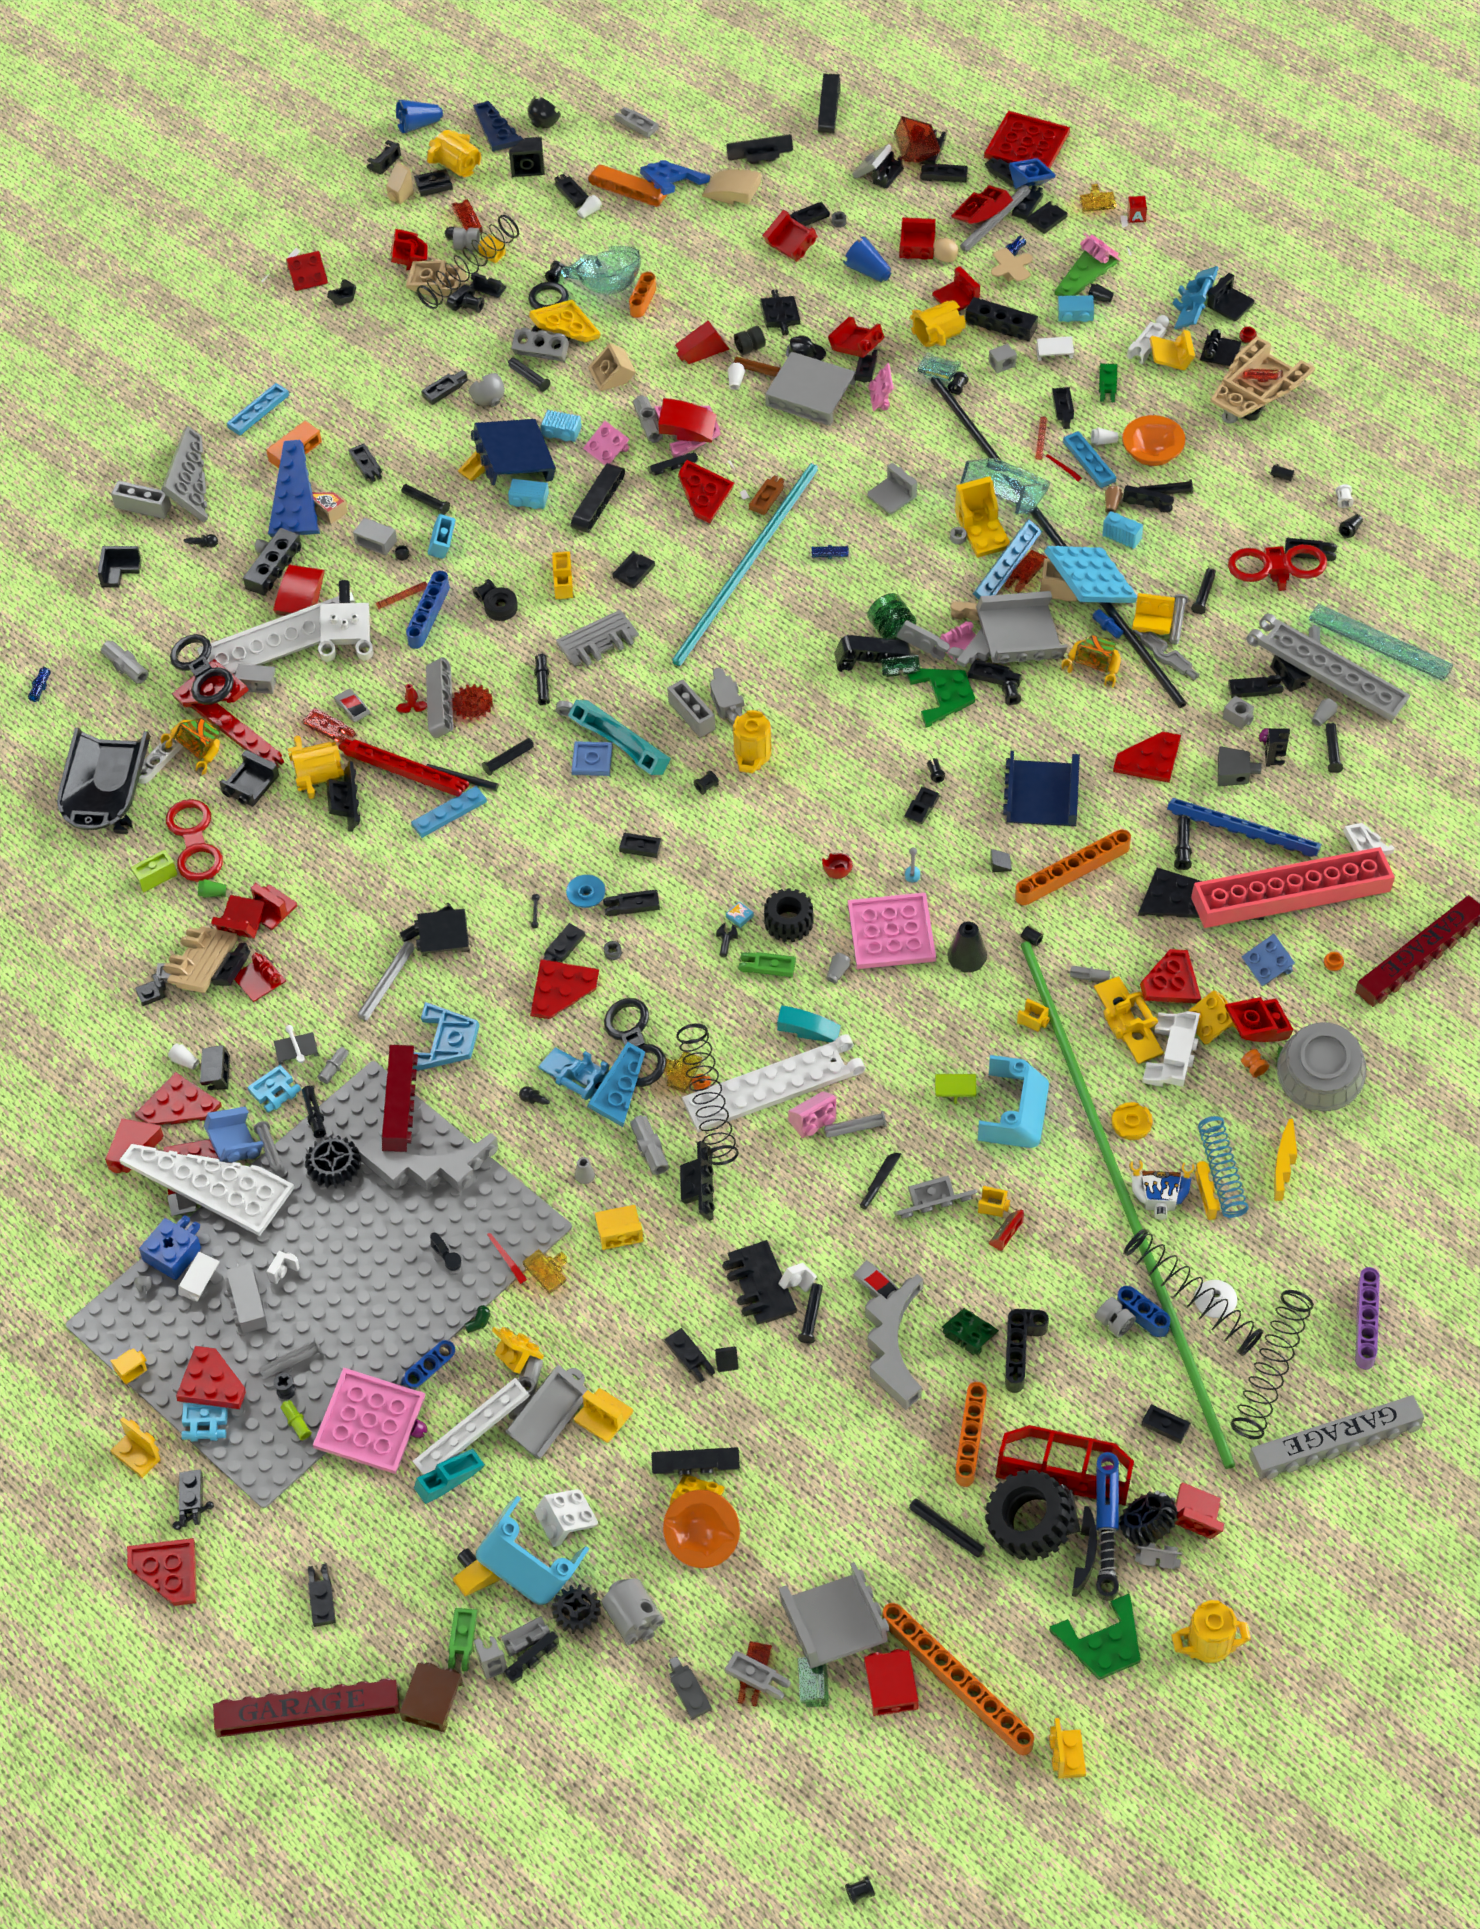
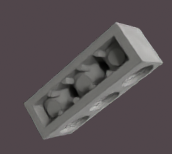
M521 328V330L515 329L511 349L514 354L565 362L569 341L565 335L560 333L552 335L542 330L533 332L528 328ZM522 339H528L525 344H520ZM540 341H544L542 346H537ZM556 344H561L559 349H554Z

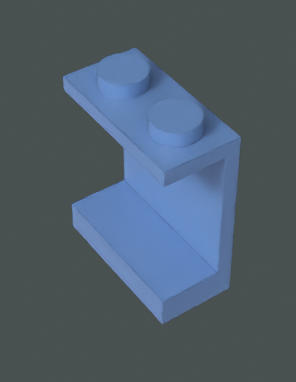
M246 1107L207 1114L204 1128L220 1162L233 1163L260 1156L263 1142H254L245 1124L249 1113Z

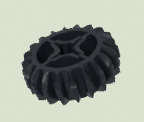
M329 1135L327 1140L322 1137L320 1143L314 1141V1147H309V1153L305 1156L307 1174L313 1182L317 1181L319 1186L325 1184L327 1189L330 1185L337 1188V1184L340 1183L345 1186L346 1180L352 1182V1176H357V1170H360L361 1167L359 1149L355 1147L353 1141L349 1142L347 1137L341 1140L339 1135L335 1139Z
M1157 1490L1152 1493L1149 1491L1147 1495L1141 1494L1139 1498H1134L1132 1503H1128V1508L1123 1509V1514L1119 1517L1121 1520L1119 1525L1122 1534L1133 1545L1142 1546L1145 1544L1148 1546L1151 1542L1156 1544L1157 1540L1163 1539L1165 1534H1170V1529L1175 1527L1174 1523L1178 1520L1177 1514L1179 1512L1175 1502L1164 1492L1160 1493Z

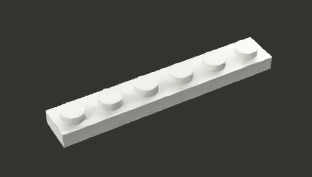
M514 1378L414 1459V1464L423 1475L435 1470L436 1464L457 1456L530 1396L529 1393Z

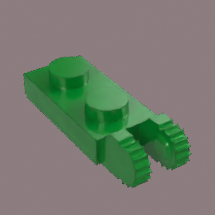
M1100 363V402H1104L1105 393L1111 394L1110 400L1115 402L1118 364Z

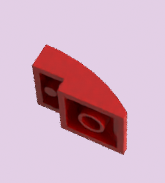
M988 185L980 194L973 192L951 217L968 224L978 223L1001 212L1013 199L1007 190Z
M663 398L658 422L659 434L677 435V440L712 443L717 414L689 402Z
M288 565L273 608L276 615L286 616L318 604L325 570Z
M1262 997L1227 1003L1224 1006L1242 1039L1253 1042L1283 1041L1289 1039L1294 1030L1277 998L1263 1001Z

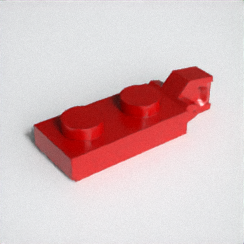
M1283 546L1264 548V553L1268 556L1285 555ZM1290 573L1270 574L1272 582H1277L1278 590L1286 591V584L1290 579Z

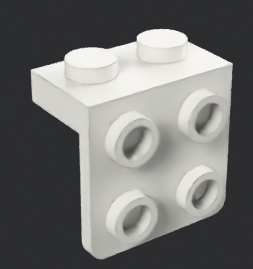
M578 1489L544 1495L534 1510L553 1547L561 1545L569 1532L594 1528L598 1524V1520L584 1495Z

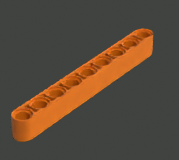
M887 1604L883 1608V1619H886L889 1631L1017 1754L1028 1755L1031 1753L1034 1745L1033 1732L899 1604ZM890 1614H895L898 1616V1618L890 1619L887 1616ZM910 1629L914 1631V1633L911 1635H907L903 1631ZM928 1645L930 1649L922 1650L920 1646ZM938 1660H943L946 1662V1664L940 1666L937 1665L935 1662ZM960 1676L963 1680L954 1681L952 1677ZM975 1691L979 1693V1696L971 1697L968 1693ZM993 1707L996 1711L989 1713L985 1711V1708ZM1010 1723L1012 1727L1006 1729L1001 1724ZM1026 1739L1029 1741V1743L1026 1745H1022L1018 1742V1740Z

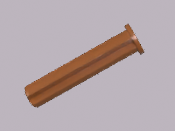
M735 357L734 363L742 364L746 370L776 377L781 369L780 367L741 357Z

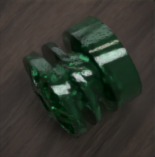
M895 593L886 594L878 598L867 612V618L882 638L902 640L896 636L904 622L909 621L916 625L917 619L901 597Z

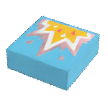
M738 902L726 913V918L739 928L754 917V912L741 902Z

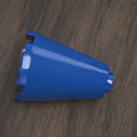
M403 99L398 100L399 102L396 103V119L400 121V124L397 125L401 133H408L439 122L443 117L442 108H439L437 104Z
M862 236L861 239L863 240L854 242L846 253L847 261H843L844 265L879 282L887 281L891 276L890 266L865 236Z

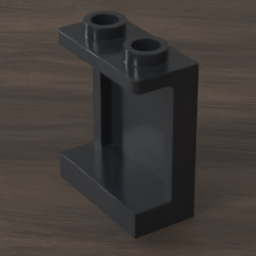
M245 750L242 754L243 763L227 781L221 779L219 783L221 791L226 797H233L243 805L248 804L254 807L279 777L277 764Z
M465 909L417 914L418 920H414L415 932H419L420 939H416L417 951H421L422 956H426L427 953L453 950L470 951Z

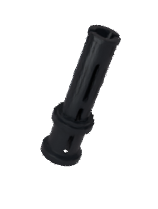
M1180 816L1177 820V846L1174 849L1176 855L1174 867L1178 870H1188L1192 866L1190 860L1192 848L1189 846L1190 818Z

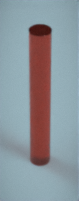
M1045 416L1040 417L1035 457L1037 460H1042L1047 425V418Z
M424 581L378 601L376 606L378 609H381L426 589L427 583Z

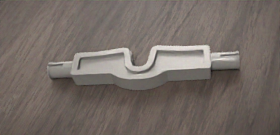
M1133 630V633L1140 637V642L1153 652L1154 657L1159 662L1172 666L1180 674H1187L1193 680L1199 677V673L1192 669V663L1185 659L1177 650L1168 654L1163 653L1168 649L1167 642L1152 632Z

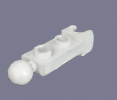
M1160 315L1157 317L1156 323H1149L1138 339L1128 348V359L1140 356L1141 360L1139 363L1143 364L1152 351L1149 338L1151 336L1162 338L1165 335L1166 327L1169 325L1167 316Z

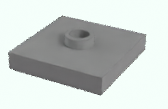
M887 144L868 154L852 173L853 177L859 178L875 170L891 152L892 147Z

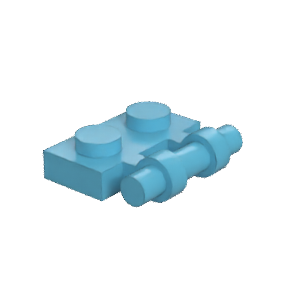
M278 1065L247 1087L250 1094L260 1104L266 1100L269 1101L264 1106L267 1113L273 1109L277 1110L283 1102L296 1097V1093L301 1091V1087L298 1084L292 1087L289 1086L293 1082V1078L281 1065ZM280 1090L284 1091V1093H282L278 1097L274 1096V1094H276Z
M183 1403L182 1424L183 1427L190 1426V1431H182V1440L195 1442L198 1439L217 1441L218 1438H226V1429L218 1430V1425H227L228 1408ZM198 1426H210V1430H198Z

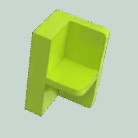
M165 849L130 867L132 873L139 881L143 893L178 875L174 861Z
M935 1074L936 1097H954V1104H957V1097H976V1074Z

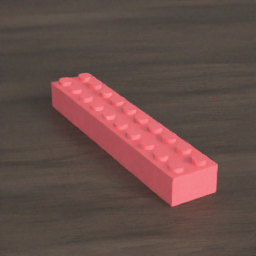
M1381 847L1197 882L1194 883L1191 899L1203 927L1208 928L1391 892L1395 876Z

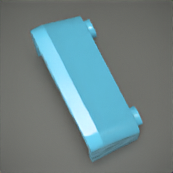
M990 1055V1076L1024 1081L1019 1112L1007 1111L1003 1113L1000 1123L979 1121L978 1141L1034 1148L1041 1141L1049 1081L1023 1059Z
M516 1496L506 1505L477 1548L476 1558L479 1563L537 1605H545L554 1598L570 1579L589 1548L587 1546L582 1548L574 1555L571 1561L566 1558H559L549 1568L514 1542L519 1534V1526L509 1516L521 1499L519 1496Z

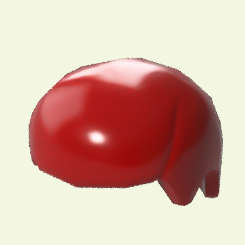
M830 853L826 860L825 858L822 859V866L828 877L837 880L846 877L852 871L853 862L847 854Z

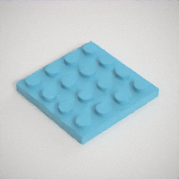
M1046 547L1045 554L1079 602H1136L1137 595L1133 588L1129 586L1124 576L1119 572L1115 563L1111 561L1103 548Z

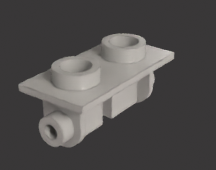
M1152 1543L1148 1546L1145 1544L1137 1546V1549H1141V1553H1136L1135 1562H1139V1565L1155 1566L1156 1558H1159V1567L1173 1570L1180 1568L1181 1559H1177V1555H1182V1552H1177L1178 1547L1164 1546V1550L1156 1549L1155 1544Z
M542 1616L501 1636L508 1655L511 1657L536 1644L550 1630L545 1625Z

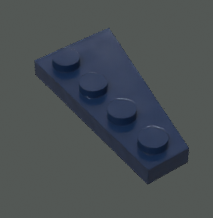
M489 101L473 105L474 112L492 152L514 147L523 140L521 136L516 134V130L508 125V121L500 116L498 110Z

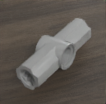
M643 395L637 396L633 400V405L639 417L640 425L644 429L648 441L652 443L659 442L663 438V434H659L655 410L651 407L648 397Z
M108 640L103 644L101 653L112 662L115 669L120 671V674L125 673L136 684H141L146 680L149 675L148 671L137 662L135 656L129 650L124 651L114 641Z
M640 1115L635 1117L630 1122V1126L637 1139L638 1149L642 1152L641 1156L645 1157L652 1175L665 1173L669 1169V1165L662 1152V1145L657 1133L654 1134L647 1116Z
M529 1356L517 1380L523 1387H530L527 1391L530 1396L509 1413L510 1419L514 1420L536 1392L543 1360Z

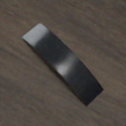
M1084 1506L1080 1534L1089 1536L1085 1568H1075L1072 1589L1073 1597H1076L1087 1584L1095 1562L1097 1530L1089 1506Z

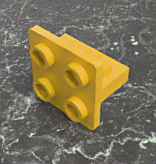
M493 1327L491 1330L501 1339L494 1354L513 1372L520 1374L530 1355L543 1359L544 1355L539 1351L540 1347L529 1342L530 1338L522 1333L515 1335L505 1327L501 1329Z
M598 1388L594 1394L587 1390L582 1396L584 1406L574 1417V1422L601 1440L609 1443L633 1414V1409L602 1388Z

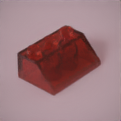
M901 116L894 131V136L903 160L919 163L940 152V147L931 124Z

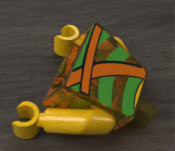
M1091 635L1087 639L1074 643L1068 654L1069 658L1062 660L1061 666L1062 670L1065 666H1068V673H1071L1074 660V662L1105 673L1109 672L1105 677L1104 685L1106 686L1107 681H1112L1113 688L1116 684L1115 674L1118 673L1121 657L1119 652L1115 650V642H1112L1107 637L1100 638Z
M202 718L181 720L170 730V734L164 733L161 735V744L166 741L165 748H170L173 745L172 739H175L199 759L203 758V761H199L196 764V771L200 767L204 768L202 775L206 774L207 764L213 761L220 747L219 737L221 734L218 725H210Z

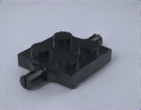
M773 289L771 291L772 298H760L766 328H781L782 335H788L789 326L800 324L795 297H780L778 290Z

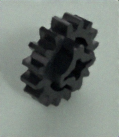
M581 1584L578 1585L577 1589L570 1585L569 1591L561 1589L562 1596H555L557 1603H552V1608L555 1610L552 1614L553 1618L556 1619L557 1626L563 1624V1631L571 1628L572 1634H575L576 1629H579L582 1634L585 1627L590 1630L592 1629L591 1622L598 1623L597 1616L601 1615V1609L599 1608L601 1604L600 1600H596V1592L590 1594V1587L582 1590Z

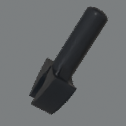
M127 814L113 824L115 825L113 831L117 834H128V830L121 825H128L133 828Z
M723 923L716 931V937L722 938L721 957H727L730 940L733 938L738 939V932L733 923L732 930L728 934L725 932L726 923Z

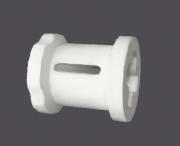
M1347 484L1338 486L1335 490L1338 496V507L1350 508L1354 502L1351 497V486Z

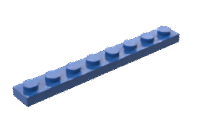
M1172 798L1168 804L1167 810L1172 811L1175 815H1186L1191 820L1205 821L1213 827L1221 826L1227 828L1232 833H1244L1251 839L1260 838L1265 840L1267 844H1279L1286 850H1298L1303 855L1309 857L1317 856L1322 846L1318 842L1176 798Z

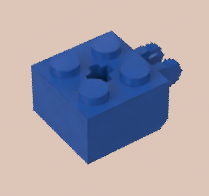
M185 1215L176 1224L164 1218L138 1248L145 1263L175 1281L201 1250L199 1239L195 1236L200 1228V1224L195 1221L185 1230L190 1222V1218Z

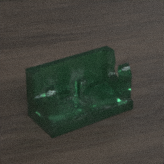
M806 1657L798 1658L801 1704H806V1707L829 1706L827 1663L810 1668Z

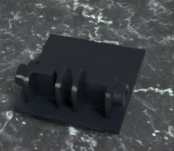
M1214 329L1210 335H1207L1200 361L1230 366L1239 353L1242 341L1221 338L1220 330Z

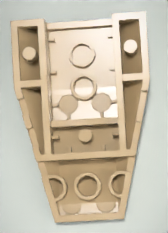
M1256 336L1236 355L1233 364L1229 367V371L1223 377L1221 385L1218 386L1211 398V402L1242 418L1296 389L1315 371V367L1302 360L1294 367L1270 355L1271 343Z

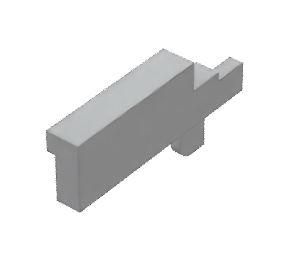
M982 628L965 650L952 647L948 651V655L953 657V661H956V658H958L956 664L965 667L968 663L972 664L976 658L984 662L988 660L990 653Z

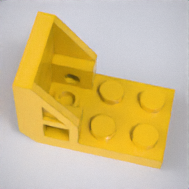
M990 476L956 485V517L960 526L966 530V537L977 558L1003 551L1010 543L998 519L999 508L993 481Z

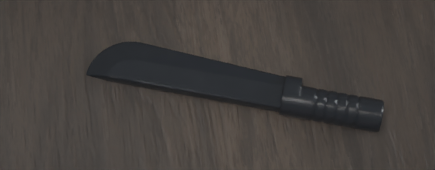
M892 1153L886 1157L872 1184L869 1186L868 1193L860 1203L862 1209L866 1210L881 1185L899 1160L901 1153Z

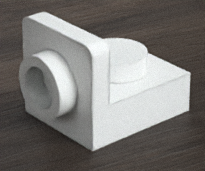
M279 1251L267 1270L269 1281L277 1284L280 1278L286 1275L287 1268L298 1271L300 1266L297 1257L291 1253Z
M800 1263L787 1268L778 1284L783 1289L798 1285L804 1292H807L814 1283L816 1275L804 1263Z

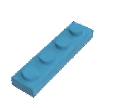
M275 383L229 420L227 427L236 434L242 435L289 396V391Z
M1079 431L1063 437L1065 446L1100 488L1116 482L1115 474Z
M475 786L462 793L459 797H455L411 821V825L420 837L423 838L487 802V799L478 787Z

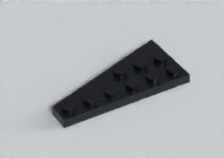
M1156 868L1138 916L1156 915V917H1163L1165 915L1200 918L1191 896L1194 883L1202 881ZM1265 916L1249 920H1264Z

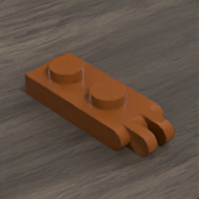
M774 475L771 480L767 479L749 503V510L765 516L783 491L784 478L780 477L778 480V476Z

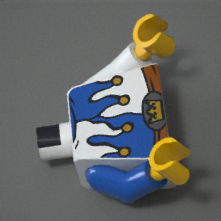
M1131 1161L1129 1168L1133 1171V1175H1131L1133 1193L1141 1203H1144L1146 1210H1155L1156 1219H1166L1167 1211H1175L1176 1205L1182 1204L1188 1196L1192 1179L1190 1173L1194 1171V1164H1192V1170L1187 1172L1184 1169V1162L1182 1165L1184 1176H1181V1172L1141 1171L1140 1174L1139 1171L1143 1168L1142 1161H1138V1169L1133 1168V1161Z

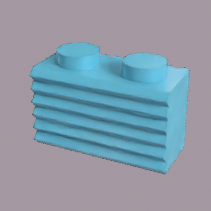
M1093 295L1058 296L1059 322L1093 321Z
M549 409L546 411L540 425L543 436L562 439L566 442H576L582 428L579 415H570L569 413H560L559 411H550Z
M512 479L508 492L509 504L516 507L524 506L533 509H544L549 494L548 483Z
M1110 511L1104 519L1102 535L1134 549L1142 539L1143 524Z
M442 514L438 515L433 527L428 555L441 559L446 557L455 527V518Z

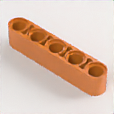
M601 164L597 165L588 176L589 182L594 186L596 185L611 192L640 200L652 206L655 205V207H659L667 196L661 193L660 188L656 189L653 182Z
M973 1382L967 1389L955 1469V1480L957 1484L963 1487L972 1485L975 1480L987 1397V1388L981 1382ZM978 1393V1394H980L981 1396H980V1397H974L973 1394ZM970 1413H977L978 1416H971V1415H969V1414H970ZM973 1432V1433H975L976 1435H974V1436H969V1435H967V1433ZM965 1452H971L973 1455L967 1456V1455H964L963 1453H965ZM968 1472L970 1473V1475L964 1476L960 1473Z

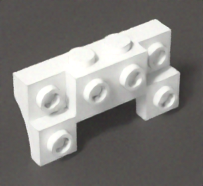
M1190 1011L1178 1014L1158 1013V1024L1155 1026L1154 1033L1169 1036L1163 1063L1147 1062L1142 1083L1163 1087V1083L1184 1086L1188 1067H1192L1195 1055H1191L1192 1050L1196 1051L1198 1039L1195 1038L1200 1013Z

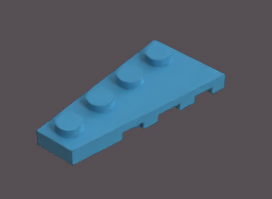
M627 1042L587 1107L623 1127L645 1051Z

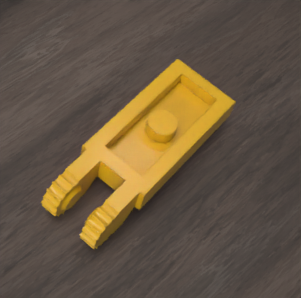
M1200 1161L1196 1165V1181L1207 1219L1213 1220L1216 1219L1217 1211H1220L1218 1199H1215L1213 1195L1215 1193L1213 1181H1209V1165L1206 1161Z

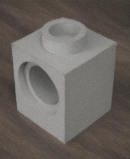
M1008 344L989 350V364L996 373L1015 367L1017 354Z
M1234 696L1224 707L1223 719L1242 730L1246 724L1250 725L1253 721L1254 706Z

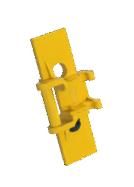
M1119 976L1094 986L1095 991L1106 1008L1103 1011L1105 1020L1116 1039H1122L1127 1044L1137 1064L1164 1054L1150 1029L1158 1024V1020L1156 1017H1153L1143 1000L1142 992L1130 994ZM1135 1002L1146 1020L1135 1019L1130 1009L1134 1007ZM1141 1033L1143 1039L1136 1040L1132 1037V1034Z

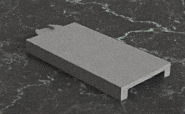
M556 1365L505 1432L539 1460L582 1405V1396L588 1390L583 1386L585 1382L584 1374L576 1368H570L565 1371L560 1365Z

